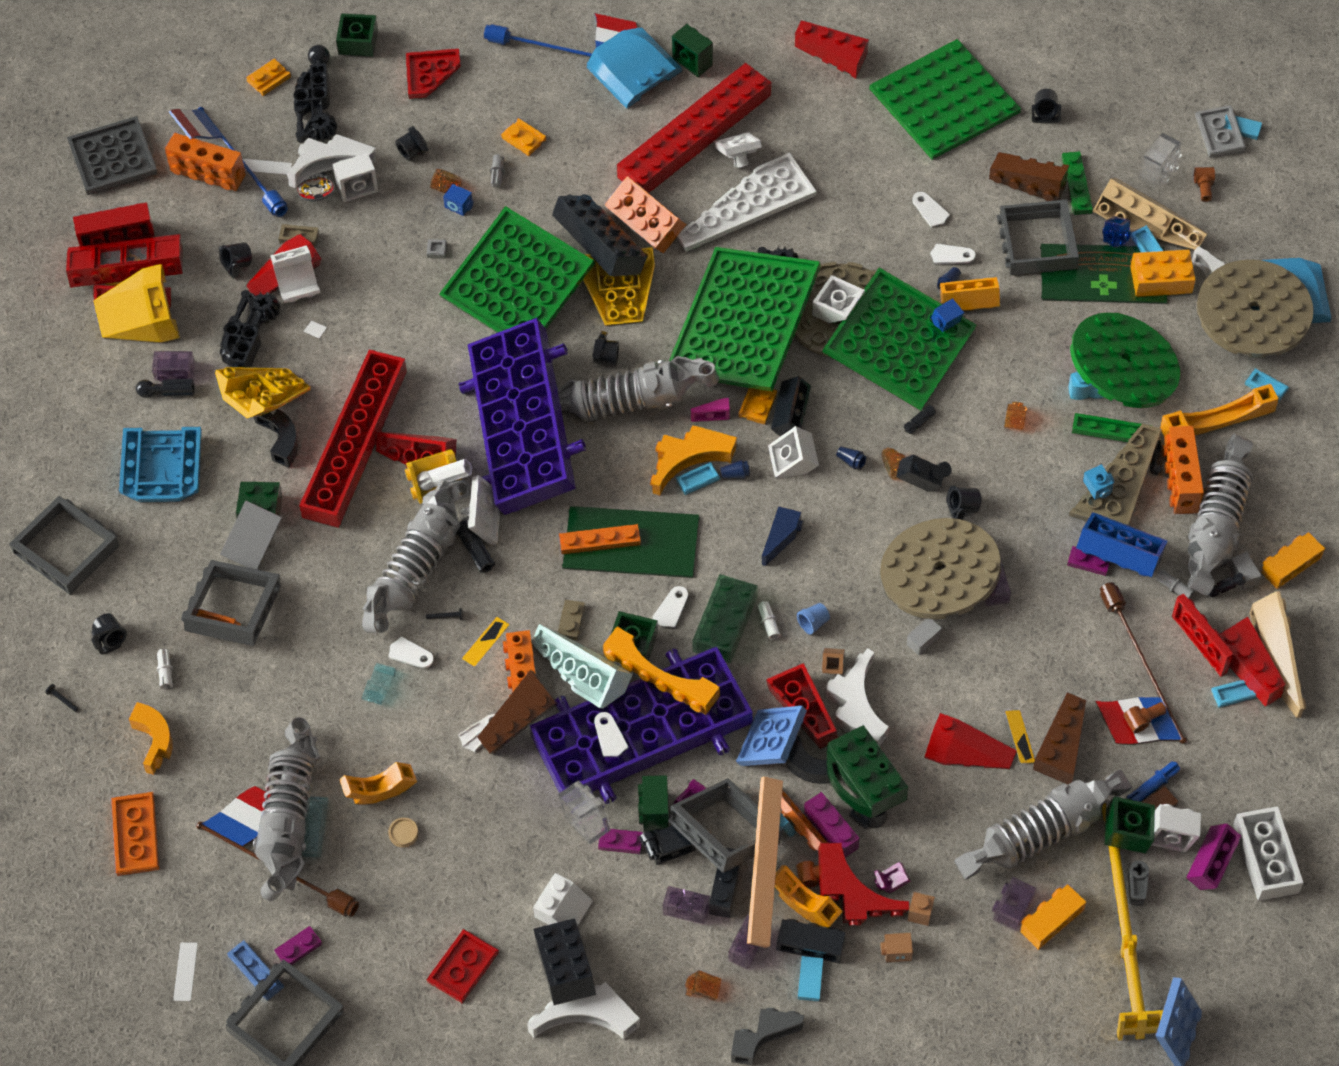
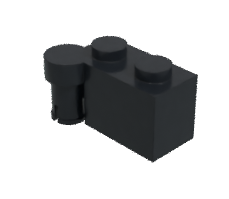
M913 454L900 459L896 478L929 492L942 486L943 478L951 474L952 468L948 462L943 461L935 465Z
M673 825L663 830L647 831L639 836V840L642 846L645 847L649 859L654 860L656 865L696 851V847Z

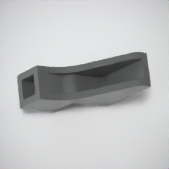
M775 1008L761 1009L757 1033H753L749 1029L735 1030L731 1062L753 1066L755 1054L762 1045L801 1031L804 1024V1015H800L796 1011L780 1012Z

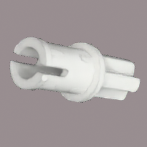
M762 601L758 604L762 618L761 624L765 626L769 640L778 639L781 634L776 624L777 618L773 615L769 602Z
M160 649L157 653V672L160 677V688L169 689V687H173V666L170 664L169 650Z

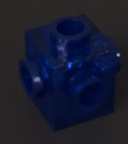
M1117 216L1106 220L1102 230L1104 235L1103 242L1110 244L1112 247H1120L1128 242L1131 237L1130 220Z

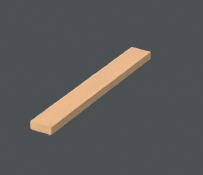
M765 776L761 778L747 944L767 948L770 947L783 781Z

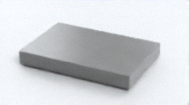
M1231 105L1196 112L1195 116L1209 158L1244 152L1246 150ZM1226 114L1232 130L1224 128Z
M245 501L220 555L245 567L258 570L282 517Z

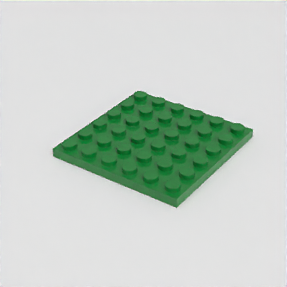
M958 39L869 85V90L931 160L1021 113L1019 105Z
M505 206L439 295L496 333L535 318L547 329L595 265V262Z
M879 267L864 288L865 293L848 318L840 323L822 352L922 411L977 325L962 317L959 323L942 332L933 324L931 319L935 308L942 304Z

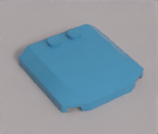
M642 27L623 30L595 48L587 63V69L626 108L641 100V95L665 79L669 81L682 72L681 66Z
M1302 258L1262 260L1289 270L1305 285L1313 303L1312 323L1331 322L1332 318L1320 264ZM1251 306V309L1254 311L1260 310L1259 306Z
M181 427V430L144 431L143 428H123L120 494L138 502H179L198 493L202 440L201 427Z

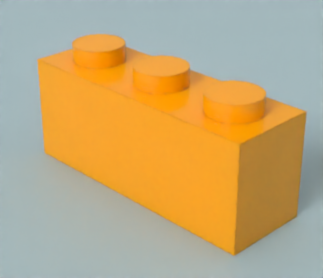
M997 277L940 283L941 304L953 298L962 310L971 311L1000 306V287Z
M1309 532L1303 536L1299 535L1288 547L1286 545L1283 546L1275 556L1267 557L1262 563L1261 573L1278 589L1320 560L1325 548Z
M1068 884L1063 889L1060 887L1052 894V898L1048 902L1043 901L1033 915L1028 914L1022 920L1020 932L1039 950L1084 911L1086 901Z

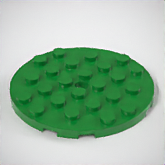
M1120 313L1095 314L1083 320L1072 335L1070 354L1077 372L1088 385L1091 383L1099 390L1098 394L1110 401L1115 399L1123 402V406L1131 408H1151L1164 403L1166 399L1171 397L1179 384L1180 366L1170 343L1155 329L1136 318Z

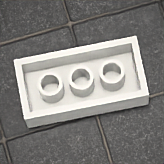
M1278 806L1237 814L1233 826L1241 835L1239 844L1257 900L1261 901L1299 894L1303 880Z

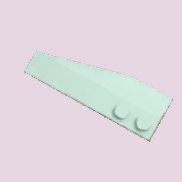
M541 624L538 625L531 643L544 658L551 662L550 665L559 671L562 679L572 686L571 689L576 694L603 709L625 693L633 675L632 673L564 635Z

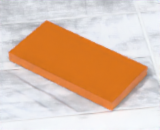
M148 792L111 798L117 876L159 870L154 793Z

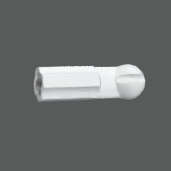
M463 459L430 471H423L417 476L418 486L422 490H430L438 486L441 480L449 483L472 475V466L467 459Z

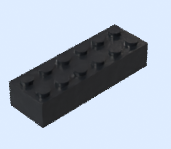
M586 194L581 196H558L552 216L610 276L641 275L647 255L592 200L591 196Z

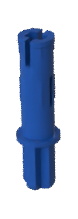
M1172 761L1160 771L1156 770L1154 776L1127 795L1126 798L1141 802L1161 785H1166L1168 780L1180 771V766L1177 762Z

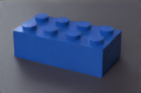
M1092 512L1082 529L1076 548L1085 554L1100 557L1103 561L1118 564L1121 568L1131 569L1142 576L1152 577L1161 562L1168 541Z

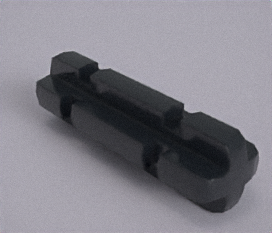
M927 405L923 409L924 411H920L904 425L905 432L909 434L915 432L916 427L919 428L929 420V417L931 418L936 414L935 408Z
M1158 440L1150 462V473L1154 475L1162 472V465H1160L1162 464L1161 440Z
M1238 573L1233 578L1228 577L1217 582L1209 596L1215 597L1219 595V592L1222 594L1236 588V585L1245 584V576L1242 573Z

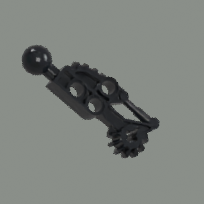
M317 44L308 51V61L312 65L307 70L308 72H302L300 77H298L293 94L294 110L297 116V132L295 135L299 143L305 142L308 138L316 141L321 139L324 143L325 139L331 140V136L336 135L338 128L333 115H330L328 112L324 113V110L330 106L329 73L326 65L330 59V52L325 46ZM312 111V117L304 128L303 116Z
M243 290L236 314L230 317L228 323L223 328L224 334L220 343V355L222 361L227 363L229 367L251 368L261 345L258 332L260 325L264 322L269 323V320L275 321L276 316L280 315V303L277 297L270 295L269 292L265 295L260 292L259 295L255 296L249 290ZM247 303H249L250 315L246 323H242L240 321L241 314L244 312Z

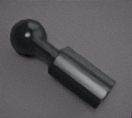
M144 379L136 385L137 394L143 398H148L157 392H162L164 396L194 395L195 390L193 379L163 380L161 384H153L151 381Z
M467 520L460 521V528L456 533L457 536L462 540L480 573L491 571L496 564L484 543L477 534L468 528Z

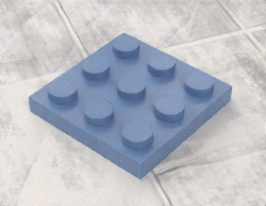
M803 706L757 710L736 762L740 766L786 763L807 710Z
M1173 977L1156 1038L1174 1066H1185L1186 1061L1190 1057L1191 1042L1195 1040V1029L1197 1022L1201 1020L1202 1011L1182 978Z

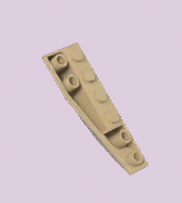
M1117 178L1109 180L1093 209V212L1124 230L1134 232L1147 225L1155 239L1194 250L1202 245L1207 236L1206 232Z
M1276 591L1253 603L1250 617L1252 625L1286 684L1282 699L1295 717L1301 718L1303 710L1306 709V703L1301 694V683L1298 678L1290 635L1291 621L1290 617L1286 616L1285 613L1286 601L1284 598L1282 599L1280 591Z

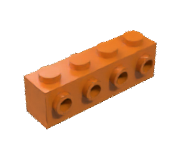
M530 630L506 633L507 641H503L504 653H508L509 656L508 659H505L506 671L511 672V676L507 677L508 689H513V691L530 670L535 673Z

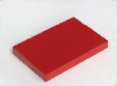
M463 929L426 980L432 986L463 1004L499 954V950Z

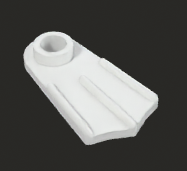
M917 192L913 195V204L931 228L944 225L950 215L946 210L924 192Z
M936 244L930 253L934 265L971 263L975 259V252L972 249Z
M677 586L667 595L653 615V619L658 620L661 628L676 627L688 599V591L684 587ZM677 594L683 595L681 598L676 597Z
M400 637L390 645L389 658L419 668H428L433 664L434 658L429 651L403 637Z
M607 712L599 713L595 717L594 722L603 756L618 758L628 749V746L611 714ZM602 720L608 721L605 725H602L600 722Z
M495 714L488 715L459 734L463 748L476 753L483 746L477 736Z

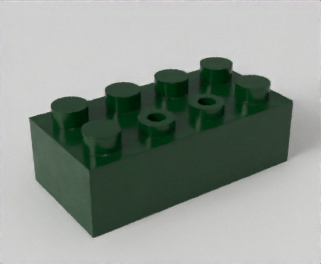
M864 725L828 742L826 767L829 780L840 798L854 810L869 818H873L907 800L908 785ZM832 765L835 766L846 785L857 798L850 795L842 787L834 774Z

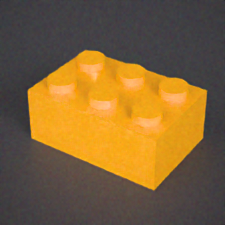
M1190 250L1133 253L1130 267L1136 297L1193 293L1195 275Z

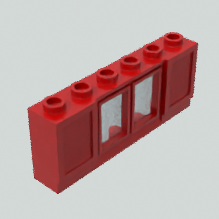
M180 234L69 247L66 261L69 286L73 288L122 282L143 268L162 264L165 276L183 274Z

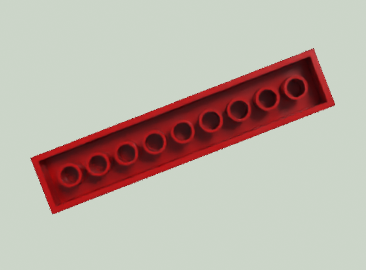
M744 63L617 164V178L623 182L628 176L650 193L771 96L772 82L750 65Z
M368 350L299 505L303 519L337 528L340 527L376 444L377 432H381L407 373L405 358Z

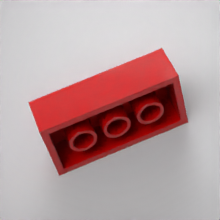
M147 202L73 217L79 246L155 237Z

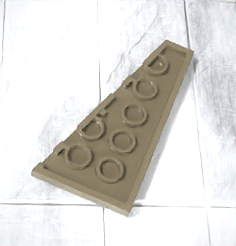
M1142 423L1125 447L1119 451L1116 458L1105 468L1106 472L1111 473L1114 478L1111 494L1105 498L1100 497L1094 500L1088 490L1081 497L1078 504L1069 512V516L1087 521L1092 512L1129 526L1161 429Z

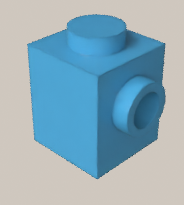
M1101 464L1084 472L1083 482L1094 500L1111 494L1114 478L1111 473L1106 472Z

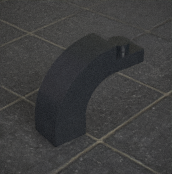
M276 409L274 414L269 412L262 416L254 417L256 424L278 434V439L270 450L272 461L289 468L298 452V439L292 420L279 409Z
M796 736V740L785 763L787 768L794 775L805 781L817 784L831 783L827 773V760H820L810 756L805 751L800 736ZM832 765L834 774L840 775L835 766Z

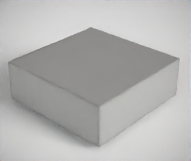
M428 240L427 258H446L447 240Z

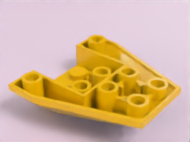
M653 247L641 248L647 255L641 275L610 276L590 254H585L594 260L595 265L583 281L605 326L643 322L655 268Z
M162 264L143 268L93 301L102 338L166 342L180 338L176 320L172 319L163 285V283H166Z
M225 367L215 372L223 400L246 418L262 416L274 411L311 389L303 379L287 368Z

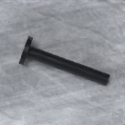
M459 608V612L426 614V619L460 617V620H463L462 608Z
M51 684L46 689L45 693L47 695L53 694L74 712L79 709L57 692L54 684Z

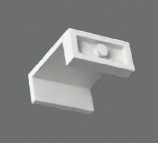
M307 245L271 255L284 303H293L300 298H310L321 293Z

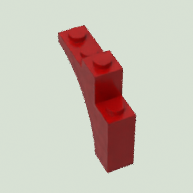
M820 843L818 846L820 896H829L833 901H838L839 898H842L843 923H849V926H861V923L867 920V914H869V917H882V914H891V917H902L904 913L908 912L909 901H899L883 897L859 881L847 864L842 843Z

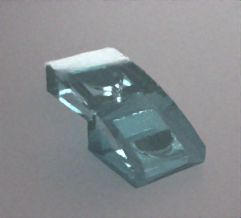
M376 663L371 679L367 681L361 699L382 705L397 670L393 667Z

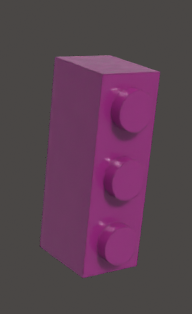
M822 792L805 802L804 814L828 843H842L845 858L859 849L860 838Z
M1227 823L1210 826L1186 879L1199 890L1217 888L1241 835Z

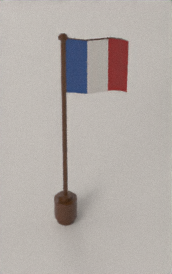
M1114 582L1106 583L1100 588V596L1108 612L1119 614L1159 697H1137L1113 702L1095 701L1116 744L1135 745L1154 741H1179L1181 744H1185L1187 738H1184L1122 613L1126 601L1119 587ZM1162 702L1166 708V714L1152 719L1145 730L1134 734L1124 719L1123 714L1134 706H1139L1140 709L1143 707L1149 708Z
M256 786L249 788L236 797L221 812L205 822H198L196 825L197 829L201 828L260 860L254 852L244 846L257 839L261 812L265 810L262 804L266 801L264 798V793L266 792ZM298 876L296 877L298 882L326 896L328 908L345 917H353L357 912L359 902L356 901L355 897L340 889L332 890L328 893Z

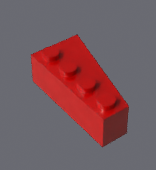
M801 20L795 32V47L813 57L817 56L823 62L830 63L836 66L838 70L845 71L851 74V77L857 78L868 54L869 39Z
M1249 617L1220 633V638L1233 651L1230 668L1241 680L1246 682L1245 685L1250 690H1253L1262 704L1266 707L1281 698L1286 684Z
M804 663L766 679L769 691L783 707L803 706L807 710L800 727L819 749L828 746V742L838 738L837 730Z

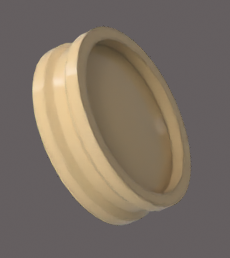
M409 818L396 819L391 823L388 830L391 842L395 846L403 848L414 844L419 834L416 823Z

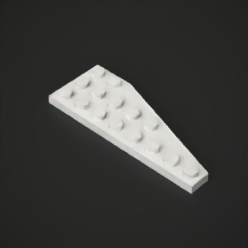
M788 153L757 166L751 175L741 180L738 186L731 188L713 204V207L708 211L705 210L700 218L687 225L677 236V240L685 252L815 197L816 190L792 155Z

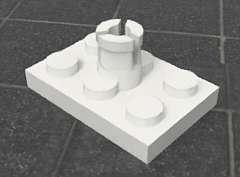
M750 133L713 141L715 149L725 156L733 158L734 167L737 168L749 164L747 153L756 152L757 148L762 147L760 140Z
M477 475L472 477L469 508L461 510V515L467 514L462 520H467L468 528L489 545L498 544L500 510L494 503L492 485Z

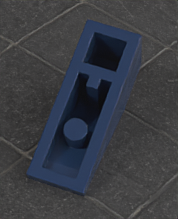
M778 506L762 554L763 566H766L796 538L798 531H802L804 520H801V512Z

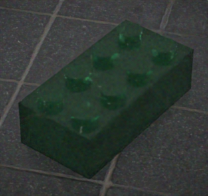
M719 574L692 640L693 652L700 654L717 646L725 662L731 664L757 600L758 585Z

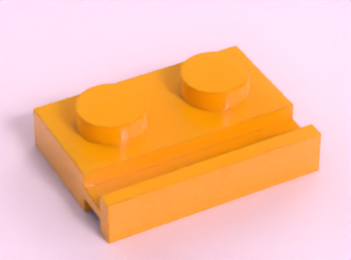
M274 58L247 76L246 79L249 84L264 96L291 78V73L287 72Z
M519 118L515 124L513 123L501 134L502 139L528 156L541 146L543 141H546L544 134Z
M749 388L739 411V417L765 425L777 397V390L773 389L771 392Z

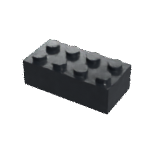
M575 918L534 928L536 946L553 1005L596 995L593 975Z

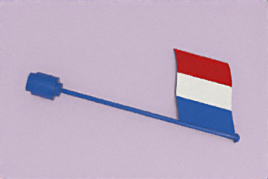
M595 13L597 22L596 48L623 30L637 28L636 22ZM491 24L486 25L484 30V39H487L488 42L505 45L506 42L512 39L589 57L592 55V53L511 36L509 28Z
M199 107L196 110L172 109L169 111L170 115L189 139L221 138L229 149L235 151L204 112L203 107ZM243 161L244 168L265 193L262 199L263 204L272 215L276 217L285 215L288 210L285 200L276 190L267 191Z

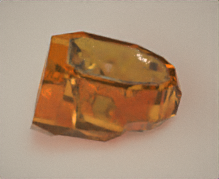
M436 169L429 188L446 193L452 184L461 187L462 179L443 169Z
M887 447L882 450V460L889 477L896 480L899 479L896 476L900 459L905 458V456L898 453L897 450Z

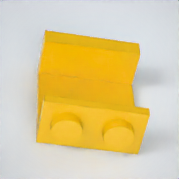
M451 449L406 463L408 469L405 470L407 480H411L413 485L410 491L413 499H417L419 504L423 503V496L435 490L437 486L430 490H422L418 486L417 476L423 471H430L457 462L455 454Z

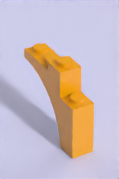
M692 425L690 432H686L684 440L663 435L662 440L658 441L655 452L658 453L656 468L658 471L656 475H652L650 481L653 494L660 496L667 483L676 474L690 466L711 461L731 463L737 448V437Z

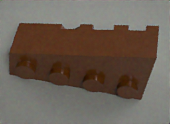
M998 152L990 167L989 179L996 183L1010 186L1012 189L1024 191L1029 195L1038 196L1046 201L1060 200L1066 188L1069 165L1056 166L1055 162L1047 161L1046 164L1039 163L1034 158L1023 160L1021 156Z
M530 670L477 738L489 754H494L528 728L529 725L536 722L558 705V703L534 671Z
M1067 692L1036 755L1033 770L1067 785L1073 781L1086 706L1085 699Z

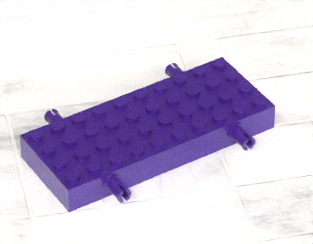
M537 318L467 344L473 378L460 382L458 385L462 394L472 390L476 392L489 474L482 478L492 485L495 506L504 515L576 489L570 458L572 455L587 451L583 439L571 444L567 443L552 363L553 359L568 355L566 345L562 343L550 348L546 328Z
M717 646L683 661L677 649H672L673 654L669 650L665 656L668 658L671 666L662 669L666 673L685 679L700 680L704 677L720 687V697L706 715L702 712L694 711L687 703L677 701L670 693L662 692L655 684L640 678L629 683L625 693L603 709L590 701L570 708L565 696H560L561 701L557 697L555 700L558 703L556 707L559 713L529 725L531 738L564 804L596 790H599L604 803L610 804L609 799L611 802L617 799L610 784L710 741L713 742L718 755H723V750L725 754L730 751V747L723 736L752 724L753 712ZM601 712L611 714L628 746V749L618 758L603 756L594 722L595 717ZM602 720L600 723L605 725L608 721Z

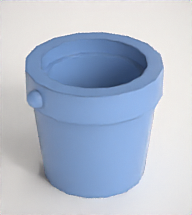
M818 603L797 613V620L800 627L807 634L811 635L830 620V614L822 603Z

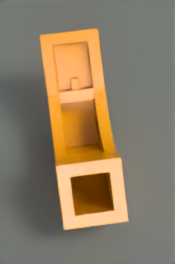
M137 702L129 722L132 729L145 732L153 738L143 766L146 773L154 775L156 769L161 767L163 758L170 759L173 740L164 717L154 708Z
M395 762L386 771L376 776L359 778L344 775L340 779V783L347 798H353L355 804L365 805L395 797L417 783L411 764Z
M782 865L777 870L775 888L780 893L778 896L805 919L823 927H830L843 912L829 896H820L809 890L786 865Z

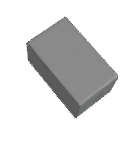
M1248 552L1232 557L1228 564L1232 574L1242 573L1246 579V583L1240 585L1242 591L1259 585L1261 574Z
M925 619L908 634L907 646L918 655L922 654L940 638L941 627L932 619Z

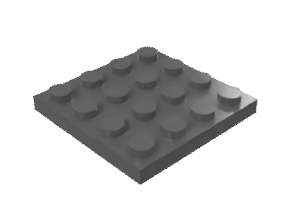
M137 116L67 137L87 195L158 174Z

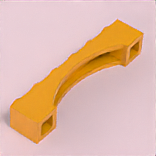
M1271 384L1254 388L1252 392L1231 403L1214 409L1194 413H1182L1180 410L1163 415L1160 429L1165 437V435H1168L1169 427L1193 426L1196 436L1273 413L1276 410L1279 398Z
M619 627L615 628L603 644L604 655L608 660L618 662L625 670L633 671L642 680L655 684L660 691L670 693L677 701L687 703L696 712H702L706 715L720 697V687L704 677L700 680L680 678L652 665L635 647L634 636Z

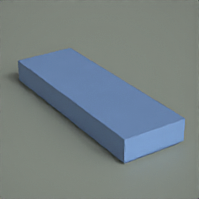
M242 941L227 953L228 957L254 987H256L260 980H265L270 975V969L245 941ZM278 979L263 997L268 1001L281 991L284 985Z

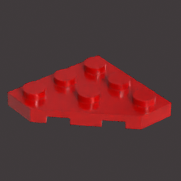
M459 49L406 53L409 99L427 98L461 67Z

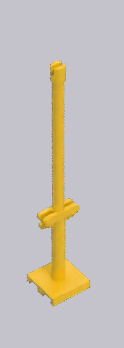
M1106 803L1102 807L1104 821H1106ZM1108 846L1122 934L1121 958H1124L1132 1008V1012L1119 1014L1117 1038L1118 1041H1121L1123 1035H1135L1136 1040L1144 1039L1145 1034L1157 1033L1163 1010L1145 1011L1136 953L1137 935L1132 934L1120 849Z

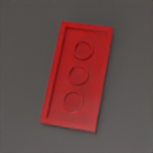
M1184 593L1176 599L1172 618L1220 677L1228 673L1233 657L1231 647L1225 644L1220 638L1218 631L1209 625L1207 618L1204 614H1200L1194 602L1190 598L1188 599Z

